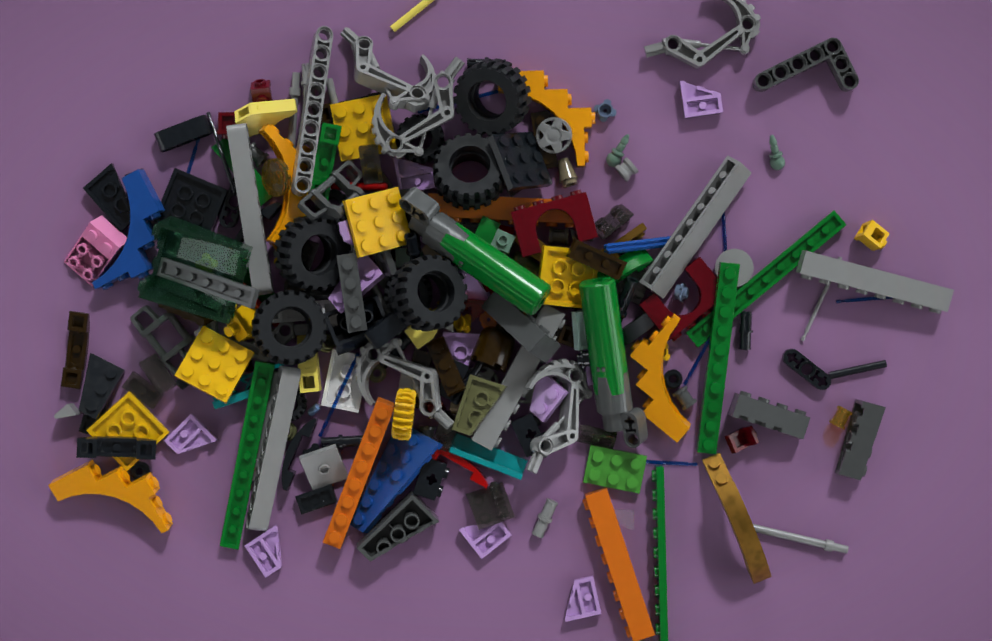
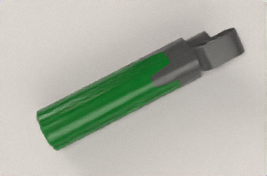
M412 187L399 200L400 207L413 216L408 228L421 236L424 244L451 260L453 264L529 316L535 314L544 304L551 291V285L445 213H440V206L433 198L418 188Z
M611 277L586 279L579 284V292L596 409L598 413L602 414L604 431H623L626 445L630 448H636L647 440L648 430L645 412L641 408H633L616 281Z

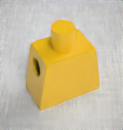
M239 306L225 319L227 324L224 327L225 335L227 337L234 336L238 342L254 338L251 333V324L257 308Z

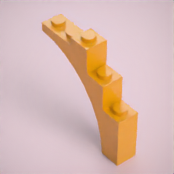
M544 70L521 71L519 74L522 77L525 75L527 79L525 82L526 86H530L531 92L528 93V96L531 97V100L550 110L555 117L564 119L572 129L571 142L575 151L577 167H585V163H589V153L585 151V143H588V132H584V129H591L592 124H595V112H591V108H568V105H572V96L568 94V89L544 90V87H548V75H544ZM498 86V93L504 94L503 90Z
M267 124L262 126L258 132L274 151L282 171L284 183L281 213L275 228L266 239L277 250L275 241L280 239L281 236L278 235L280 231L286 230L285 225L288 222H294L295 218L306 216L297 205L308 195V192L304 196H296L291 191L297 146L294 148V144L289 139H284L279 134L278 128ZM305 145L302 146L305 152H311L310 148ZM300 164V169L302 171H305L308 168L306 164ZM297 182L298 189L304 191L306 189L305 184Z
M674 313L671 318L667 316L661 323L663 327L659 332L655 330L649 337L650 342L646 338H643L641 341L637 339L630 348L632 349L630 356L644 367L636 376L638 379L636 385L650 396L642 405L646 418L678 443L690 429L691 423L679 412L671 400L663 374V357L666 343L680 321V317Z
M92 459L55 478L48 485L57 501L82 494H101L118 498L133 505L153 521L161 533L168 531L173 524L171 515L162 506V500L159 496H156L157 491L160 489L159 482L151 472L131 482L128 472L122 466L102 475L100 467Z

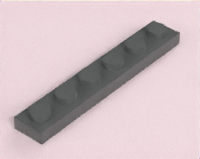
M161 257L157 276L255 309L260 290L166 257Z

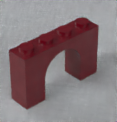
M576 190L570 192L568 197L563 198L562 195L551 197L552 201L544 203V200L532 202L533 206L525 208V205L514 207L511 216L522 257L541 253L536 233V224L540 216L550 210H560L570 216L579 241L583 242L597 238L598 234L587 193Z
M701 257L696 258L684 269L698 288V304L690 313L677 315L680 317V321L670 334L668 341L670 339L675 341L682 335L681 331L684 328L690 329L697 323L696 319L699 316L705 317L712 311L711 307L715 301L717 277ZM655 293L639 304L640 308L644 313H647L659 331L663 327L661 325L663 320L667 316L671 318L674 314L667 309Z

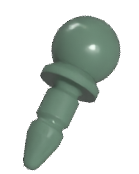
M626 134L620 140L618 146L612 148V152L607 155L606 162L610 167L620 165L621 157L624 156L623 150L629 141V134Z
M770 135V166L774 170H781L785 166V159L782 157L783 153L778 149L777 140L774 135Z

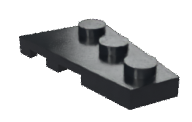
M111 163L83 189L119 231L122 232L130 225V204L114 164Z
M90 353L79 412L97 421L125 370Z

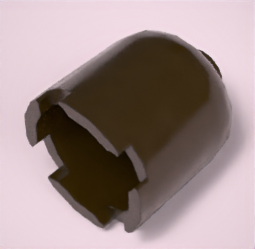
M499 324L496 327H485L479 335L470 360L473 362L476 360L485 363L484 366L499 371L500 368L505 373L514 347V337Z

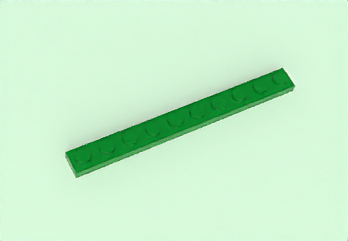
M835 210L830 212L772 260L746 284L737 289L733 319L798 266L802 250L815 252L846 226ZM713 310L685 332L697 348L710 338Z
M719 262L696 447L698 453H717L740 264Z
M259 360L255 362L220 541L221 547L237 550L240 547L275 369L274 363Z
M655 465V470L651 471L652 482H655V489H652V501H656V508L652 509L653 520H656V527L653 528V539H657V547H653V556L657 558V566H654V577L658 579V585H654L655 597H658V604H655V616H658L659 623H655V633L659 635V641H668L664 466Z

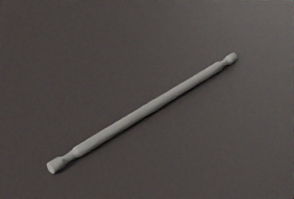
M825 285L805 329V333L801 338L802 341L805 340L830 285Z

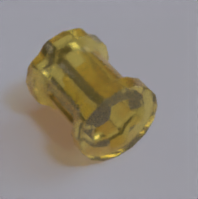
M838 405V410L833 419L829 420V423L845 430L844 425L853 413Z

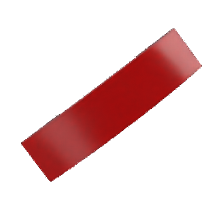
M442 447L440 450L437 449L432 455V459L436 460L439 454L472 471L470 480L485 488L488 487L489 483L483 473L468 459L450 453L449 449Z

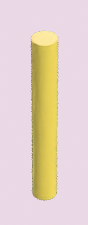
M422 0L390 26L391 29L396 32L435 0Z

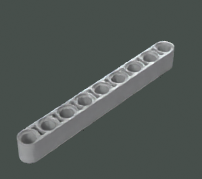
M327 26L319 27L312 40L291 183V191L296 196H304L312 186L333 42V31ZM320 33L325 34L326 37H327V40H322V39L319 37V34H320ZM316 52H322L324 59L318 58ZM314 70L320 71L321 74H322V77H321V78L316 77V76L314 75L313 71H314ZM311 89L318 90L319 96L312 95ZM308 108H314L316 110V115L310 114L308 112ZM305 126H311L314 133H307ZM304 144L310 146V153L303 150L302 146ZM301 163L308 166L307 172L300 169ZM297 182L304 183L306 189L304 191L299 190Z
M246 123L226 126L251 286L260 290L258 296L273 294L272 276L248 127Z
M280 365L278 369L246 519V529L266 532L269 526L300 382V368Z

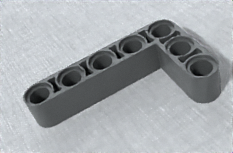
M832 37L759 73L753 79L752 84L755 90L763 92L824 61L827 62L839 88L844 92H849L856 88L859 84V78L839 39ZM828 43L835 45V52H830L827 49ZM810 52L818 54L817 61H813L810 58ZM794 60H798L801 63V69L793 67L792 63ZM837 60L844 63V69L841 70L836 67ZM776 69H781L784 72L783 78H778L775 75ZM846 77L852 80V87L845 85L844 79ZM758 78H765L767 85L765 87L760 86Z

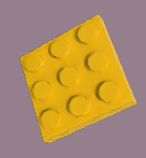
M380 95L330 104L334 125L342 126L338 144L341 162L382 154V147L375 144L374 139L376 136L372 134L373 111ZM386 95L382 103L381 115L387 128L395 133L389 100ZM396 139L391 140V149H398Z
M398 187L342 201L357 258L406 245L404 235L409 233L410 230L405 211L399 205L401 195Z
M543 245L538 277L551 285V291L544 305L582 308L579 284L586 279L596 278L598 271L567 257L566 255L570 248Z
M202 326L174 376L227 404L255 352L206 326Z
M130 390L86 430L92 437H137L156 440V444L170 432ZM113 457L126 471L140 460L136 459V457Z

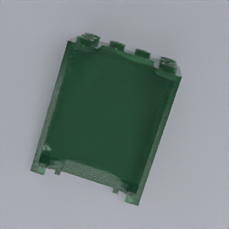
M170 216L155 224L152 235L154 240L158 241L156 249L159 250L157 256H154L152 261L153 273L145 277L144 280H140L138 284V298L230 324L234 319L237 303L157 276L161 257H166L243 284L253 247L174 216Z

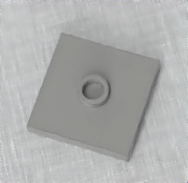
M336 444L299 456L312 490L336 483L348 477V472Z

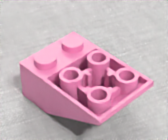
M101 215L88 224L64 260V263L93 287L92 282L101 277L119 257L127 237Z

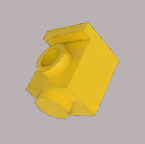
M870 220L861 225L854 239L861 241L869 249L875 251L884 248L890 233L874 220Z

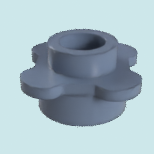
M605 99L603 103L594 107V111L598 113L601 122H605L611 116L614 117L617 113L609 99Z
M685 283L677 284L674 298L679 300V302H684L688 298L689 288L686 287Z

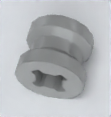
M627 157L621 165L615 166L616 171L626 182L632 174L639 172Z

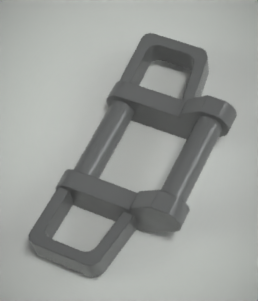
M347 160L337 170L331 172L329 178L321 185L309 191L308 195L297 205L298 208L310 220H315L323 214L337 219L341 218L345 211L343 203L339 206L331 204L322 193L335 183L348 196L346 200L365 195L364 191L360 187L355 186L362 178L363 173L350 160ZM345 168H348L356 176L352 184L340 174ZM311 199L321 210L313 213L304 203Z
M143 306L130 317V320L142 338H146L160 356V361L175 375L177 369L169 360L177 353H180L184 359L187 354L184 348L196 338L188 333L174 313L166 312L159 317L150 306ZM144 311L154 320L145 329L138 320V316ZM167 320L172 323L184 339L168 353L152 335V332Z

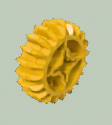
M399 388L395 399L391 435L394 439L401 441L409 440L412 434L417 393L415 390H410V388Z

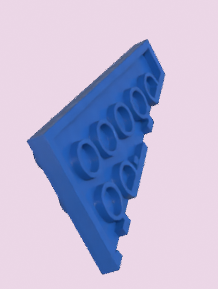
M412 428L409 440L401 441L394 439L391 435L350 525L363 533H368L382 517L385 509L392 506L393 500L397 495L404 492L420 473L421 467L433 458L434 452L437 449L440 450L443 444Z

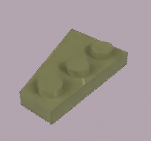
M470 374L452 430L471 436L507 386Z

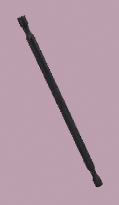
M207 112L206 114L209 118L232 192L236 194L234 182L213 120L211 119V114Z

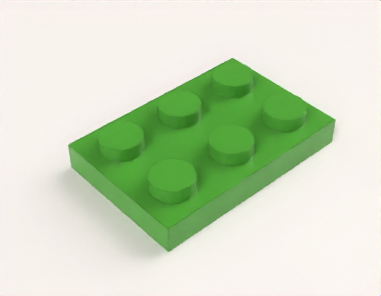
M590 444L583 482L640 494L647 455Z

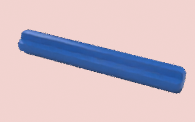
M671 236L604 244L603 249L607 254L663 248Z

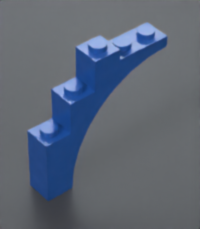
M137 169L122 178L130 204L128 237L115 263L105 274L92 282L95 289L107 290L114 286L113 282L117 280L121 282L129 277L141 280L149 276V271L154 269L144 249H151L155 246V242L160 240L150 221L161 217L160 213L164 212L165 209L145 170Z

